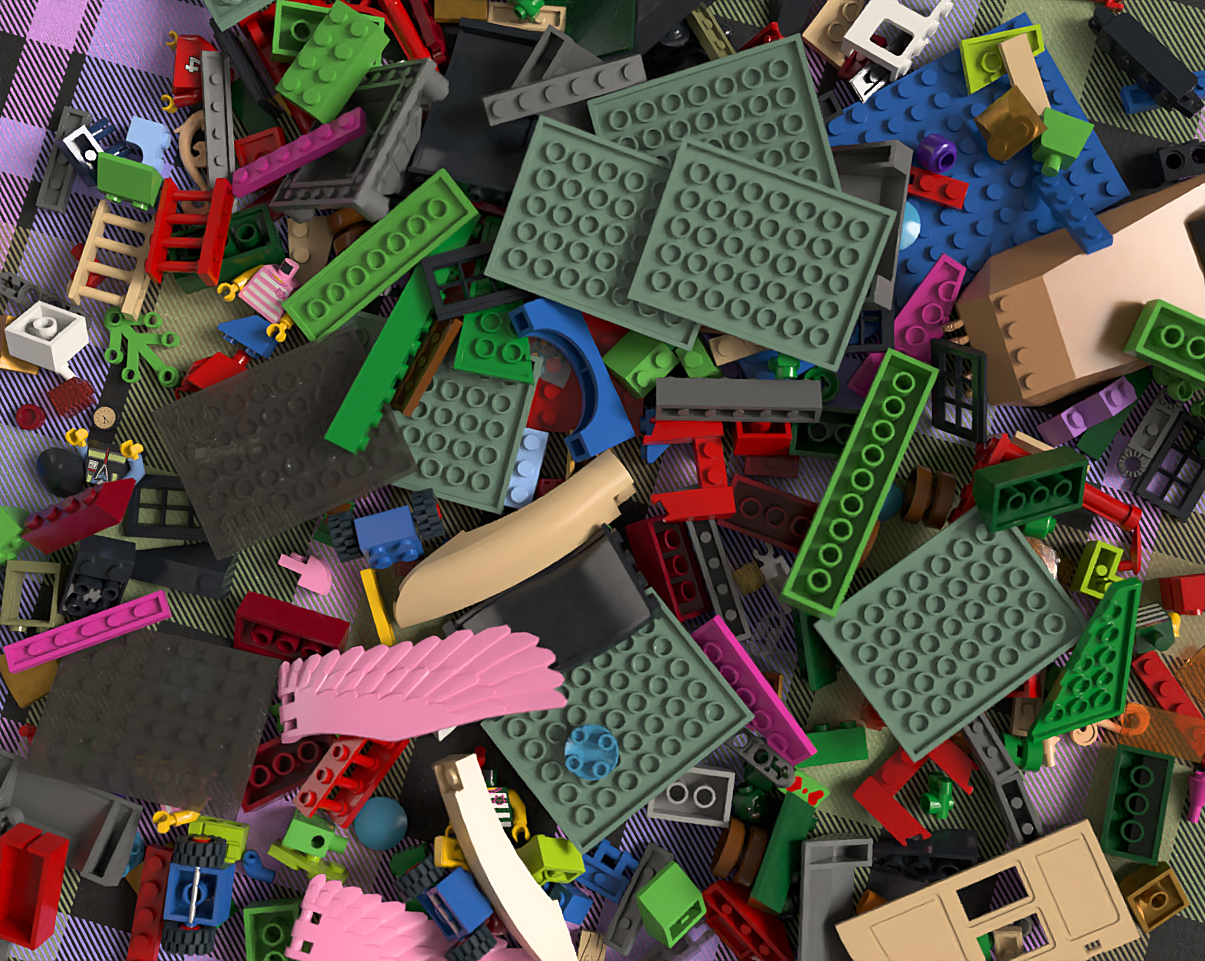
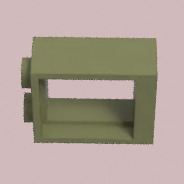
M7 560L0 625L10 626L9 631L26 632L27 627H36L37 633H43L63 626L65 614L58 613L70 565L52 562ZM24 573L55 575L50 621L18 619Z

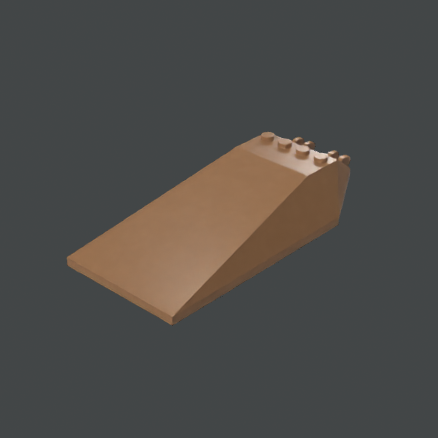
M1205 173L1095 215L1114 239L1112 246L1090 255L1084 253L1063 227L989 256V259L954 303L959 318L941 325L942 333L951 332L962 326L964 334L951 338L949 341L958 344L968 343L969 347L988 354L987 402L989 405L1041 407L1151 365L1123 352L1146 301L1161 299L1205 319V270L1187 222L1205 213ZM972 370L962 374V376L972 379ZM972 388L964 391L965 399L972 398Z

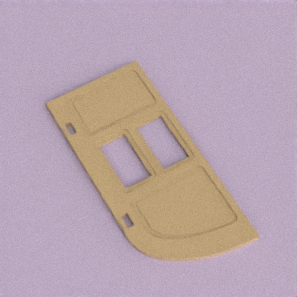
M1083 819L835 924L838 934L853 961H986L976 938L1033 913H1036L1049 943L1007 961H1086L1097 954L1105 953L1140 938L1088 819ZM1015 866L1028 896L968 921L956 890ZM1098 940L1099 946L1085 951L1084 945Z

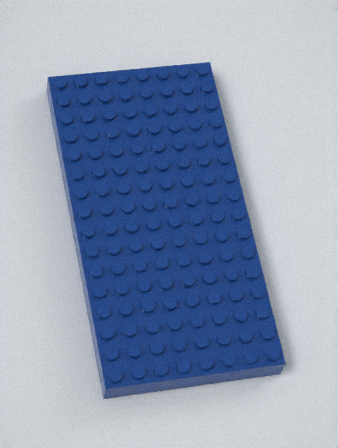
M1026 12L981 36L1033 24ZM1044 45L1045 51L1035 56L1034 59L1051 109L1089 123ZM960 48L947 53L871 94L865 103L862 104L858 101L843 109V115L824 124L830 147L898 140L913 150L911 165L924 170L927 169L922 167L916 160V150L919 143L926 136L935 133L940 134L953 142L957 148L955 164L951 169L940 175L969 183L960 211L911 196L906 197V201L918 212L921 225L917 239L905 250L899 251L893 290L894 318L942 252L966 268L960 286L961 289L970 284L989 259V256L1064 227L1031 186L1032 178L1043 174L1041 172L1043 163L1033 160L1031 157L1033 141L1002 164L999 160H995L989 155L987 142L973 119L1010 90L1012 86L1006 73L968 96ZM1092 130L1079 156L1066 171L1059 169L1061 175L1095 215L1114 206L1130 195L1129 190L1094 130ZM909 177L908 184L911 185L913 178ZM863 310V316L878 315V311ZM879 321L864 322L865 341L879 333ZM858 322L855 323L848 344L859 343ZM770 349L733 361L742 379H777L775 378V373L769 372L766 366L770 358L778 356V351ZM798 359L800 361V368L797 370V377L818 365Z

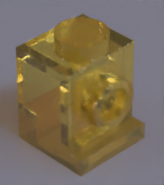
M751 560L731 572L735 585L742 596L758 590L766 583L764 581L766 578L755 560Z

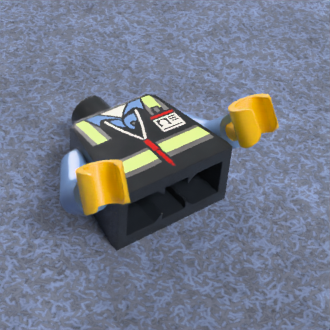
M72 428L66 432L65 438L67 442L71 445H76L77 451L85 461L84 469L87 483L99 485L104 482L134 478L137 484L145 475L143 463L147 452L143 451L141 444L133 445L132 440H128L121 445L91 439L88 442L85 441L88 437V432L83 428L77 431L75 428Z

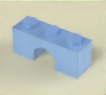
M133 116L126 142L132 148L143 151L142 164L153 166L160 174L162 173L164 150H168L171 143L169 130L164 124Z
M525 427L504 503L506 507L519 510L534 502L538 477L550 438L549 433Z

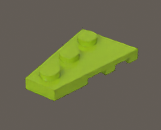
M1036 24L961 40L959 48L968 96L1007 73L997 44L1026 33L1034 57L1045 51L1041 25Z
M278 838L273 842L267 853L294 870H306L310 880L318 874H324L326 876L325 882L340 880L342 886H344L350 875V872L345 870L346 867L338 862L331 861L329 863L320 857L282 845L284 838L282 840Z

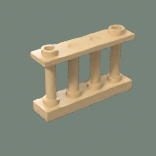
M101 199L99 206L94 207L92 211L91 221L93 223L75 277L69 281L66 294L73 305L79 306L82 296L120 306V310H122L121 312L127 320L137 322L151 280L144 270V261L148 258L149 238L154 231L155 214H153L151 222L143 223L111 214V208L107 201ZM106 224L144 233L146 238L143 246L135 247L103 238ZM98 248L135 257L136 261H138L135 270L129 272L94 262ZM90 272L128 282L130 286L127 295L123 294V296L87 287L86 284Z

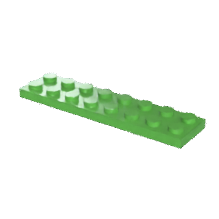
M442 168L281 305L315 347L319 346L418 264L421 259L430 254L476 216L478 211L447 171Z

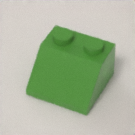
M99 151L97 189L105 195L104 199L117 204H121V201L132 203L131 207L147 212L148 208L157 210L160 201L159 192L165 180L153 166Z
M631 329L602 357L606 369L634 399L644 398L656 386V378H664L680 362L663 341Z

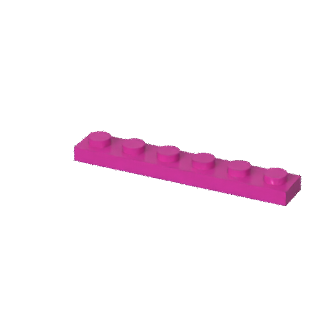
M358 107L327 124H323L320 128L302 135L297 140L279 147L272 153L258 158L245 167L237 169L233 172L232 193L241 198L365 135L366 113Z
M160 590L4 647L9 671L16 674L168 619L172 615L166 594Z

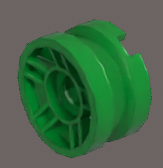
M821 366L810 369L802 378L818 380L824 383V389L821 390L822 404L832 400L840 388L838 375L832 370Z

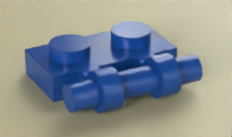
M604 838L593 847L596 849L593 856L588 853L581 855L586 872L574 880L617 904L630 882V878L622 873L625 866L635 871L639 861L632 858L629 852L625 850L622 852L611 846L610 841ZM604 854L617 861L614 868L601 861Z

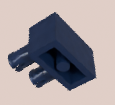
M104 116L90 127L86 128L85 125L77 127L54 142L88 188L97 186L99 151L122 158L131 154L129 147L123 148L127 144L122 139H119L105 151L97 143L99 140L115 131L112 124L102 129L103 126L110 122Z

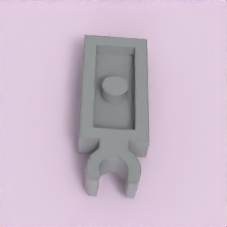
M765 542L764 545L767 548L766 555H759L756 549L752 550V554L757 560L763 562L764 565L758 568L784 614L787 615L792 612L791 605L778 600V597L790 569L782 555L774 559L772 545Z

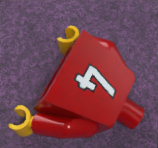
M170 31L168 34L174 41L171 43L166 42V45L175 52L171 94H174V97L167 94L161 96V100L164 102L170 101L169 106L162 107V110L168 113H175L178 108L191 106L203 101L200 52L217 50L201 35L181 34L179 36L175 31ZM230 68L231 84L234 82L235 69Z

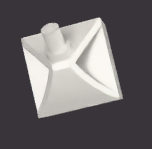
M38 301L4 329L10 355L54 371L56 375L59 373L68 383L77 377L67 367L69 365L67 361L89 343L85 317Z

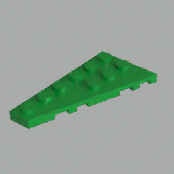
M486 216L480 243L497 238L503 221L502 218ZM483 258L476 260L473 276L485 272L486 267ZM489 278L474 281L471 284V297L493 292ZM495 279L498 290L513 287L511 284ZM523 300L464 316L453 368L454 371L534 386L528 337H518L508 314L524 305Z

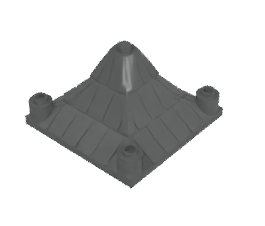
M427 57L371 67L335 118L337 119L343 114L360 107L366 113V134L286 174L268 207L275 212H283L298 224L309 222L315 214V209L341 207L353 208L370 222L382 220L389 209L387 198L405 200L417 190L416 187H412L410 184L408 169L409 166H412L420 139L422 108H420L424 97L430 103L440 102L449 92L448 80L435 70L437 64ZM314 119L308 133L320 128L322 124Z

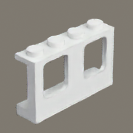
M870 0L845 34L840 52L850 57L854 50L892 71L890 81L895 82L900 74L904 76L912 64L911 58L914 55L919 56L926 44L924 40L927 36L932 37L940 24L938 22L939 19L947 17L953 7V3L950 2L951 0H941L929 17H923L900 4L898 0ZM884 21L889 22L913 37L911 43L900 56H895L870 41V37Z

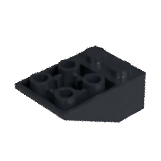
M95 534L77 541L58 613L85 618L120 605L135 565L136 543Z

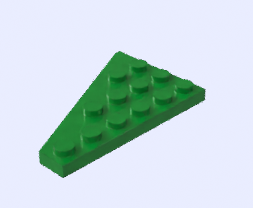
M1135 576L1109 585L1027 732V738L1032 743L1124 714L1142 582Z

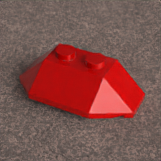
M717 880L701 891L707 911L703 915L705 923L741 961H794L784 924L776 916L747 905L751 893L749 887L745 888L730 881Z

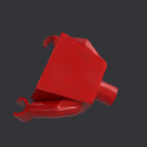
M239 349L232 358L217 352L213 356L194 361L181 382L182 386L175 389V398L179 402H185L186 399H182L179 395L180 390L185 393L190 390L230 416L235 413L236 418L231 419L228 424L231 430L234 429L236 421H239L241 424L239 433L246 431L248 422L244 417L248 416L252 404L253 382L251 381L250 371L245 366L249 363L251 357Z

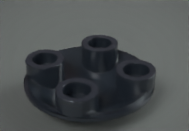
M57 447L48 448L39 455L36 462L37 476L43 487L51 494L62 498L75 496L82 491L85 483L83 469L85 461L81 456L73 455L71 452Z

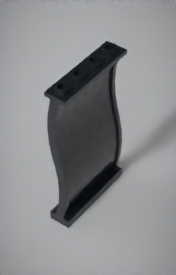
M461 17L458 24V36L444 77L449 82V92L442 101L434 102L430 109L412 166H409L408 169L410 184L418 189L435 173L444 168L469 200L487 202L506 208L509 205L539 116L531 114L489 126L485 122L479 97L511 88L544 33Z
M606 523L600 525L602 529L569 554L518 584L485 599L457 621H449L442 628L447 637L456 631L471 629L474 635L487 628L504 625L511 629V633L527 632L539 637L536 647L550 649L556 656V660L548 666V669L563 675L617 646L652 620L661 619L662 616L658 611L661 604L653 592L650 594L647 592L645 586L648 585V582L642 572H636L632 566L636 561L628 549L624 551L620 544L624 540L617 529L611 530ZM505 716L490 717L489 719H491L494 722H497Z

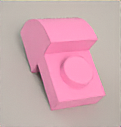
M293 551L290 555H281L278 561L279 565L302 574L298 585L320 595H328L332 584V574L328 564L321 557L310 555L308 562H305L307 557Z

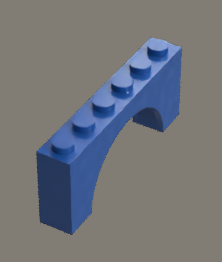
M543 297L526 303L508 313L519 338L536 337L551 343L567 358L576 373L582 393V413L575 430L564 438L575 463L595 456L636 436L580 310Z

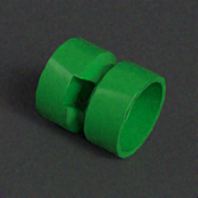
M1003 732L998 735L1019 770L1033 773L1039 771L1043 759L1042 741L1032 743L1027 736L1019 739L1018 735Z

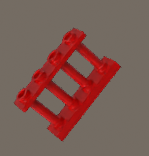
M165 178L163 187H161L159 192L160 203L154 215L155 226L153 234L149 238L150 249L148 258L144 261V270L154 283H161L163 272L197 273L207 286H217L235 195L232 193V186L227 178H216L215 186L211 191L179 190L172 178ZM178 201L211 202L210 211L206 214L176 213ZM173 224L207 225L205 235L202 238L171 237ZM168 248L202 249L200 259L197 262L166 261Z
M340 734L294 797L292 803L308 818H311L318 808L325 809V812L339 827L347 829L410 740L403 739L391 742ZM367 740L374 742L366 755L358 753ZM351 763L358 765L349 778L342 776ZM335 785L342 787L333 800L326 798Z

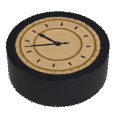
M100 405L93 411L91 420L98 430L110 432L119 426L121 415L113 406Z

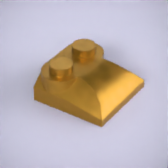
M1017 85L1013 86L973 119L987 142L989 155L993 159L999 160L1001 164L1048 130Z
M1158 861L1157 866L1145 864L1124 878L1118 886L1123 900L1145 934L1190 905L1172 867L1165 861Z

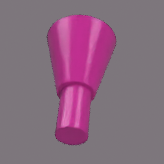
M1195 771V774L1188 775L1190 807L1187 820L1198 823L1201 808L1205 805V773Z

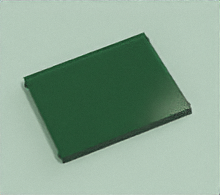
M583 0L567 5L565 34L572 38L577 45L599 59L633 50L636 0Z

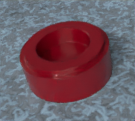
M25 404L17 410L15 418L17 424L22 429L35 431L43 426L45 413L37 405Z

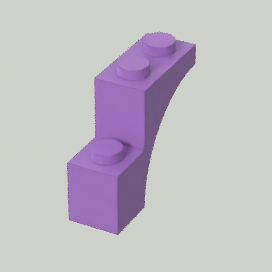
M1122 376L1082 401L1048 418L1036 426L1045 443L1054 448L1075 438L1086 429L1116 415L1138 398L1133 386L1126 380L1125 376Z

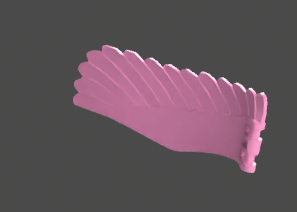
M507 625L487 628L474 635L471 629L456 631L444 640L437 636H431L414 647L411 641H404L391 648L380 644L367 651L362 646H357L342 655L338 650H333L323 657L315 654L305 661L298 658L292 665L287 661L280 665L277 692L278 698L282 700L279 714L280 724L284 727V733L281 734L282 743H293L309 735L341 734L395 742L485 718L565 708L566 698L563 694L554 690L562 685L565 679L561 673L548 669V666L556 660V656L550 649L536 647L539 637L527 632L511 633V629Z
M318 874L308 885L304 900L300 905L303 908L300 918L295 920L291 933L293 939L290 948L286 947L284 956L300 961H446L443 955L455 945L457 939L449 942L434 920H428V916L423 912L405 911V904L401 902H381L382 896L379 894H362L361 888L343 887L340 880L325 882L326 876ZM313 912L321 914L318 925L310 923ZM494 936L497 940L495 947L488 954L484 955L481 960H478L534 961L523 948H506L507 941ZM304 940L313 943L309 954L300 951Z

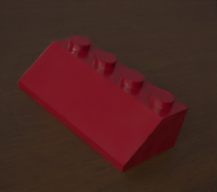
M134 478L104 482L95 487H89L75 496H69L64 501L55 505L51 504L42 511L34 512L26 518L24 522L25 528L21 537L47 555L117 525L122 521L136 480Z
M665 513L625 526L638 571L642 572L648 582V585L645 586L646 590L652 587L679 622L713 611L684 521L664 523L663 519L669 515Z
M249 590L235 613L234 648L281 663L287 661L291 665L298 658L305 661L315 654L323 657L333 650H338L342 655L348 641L350 622Z

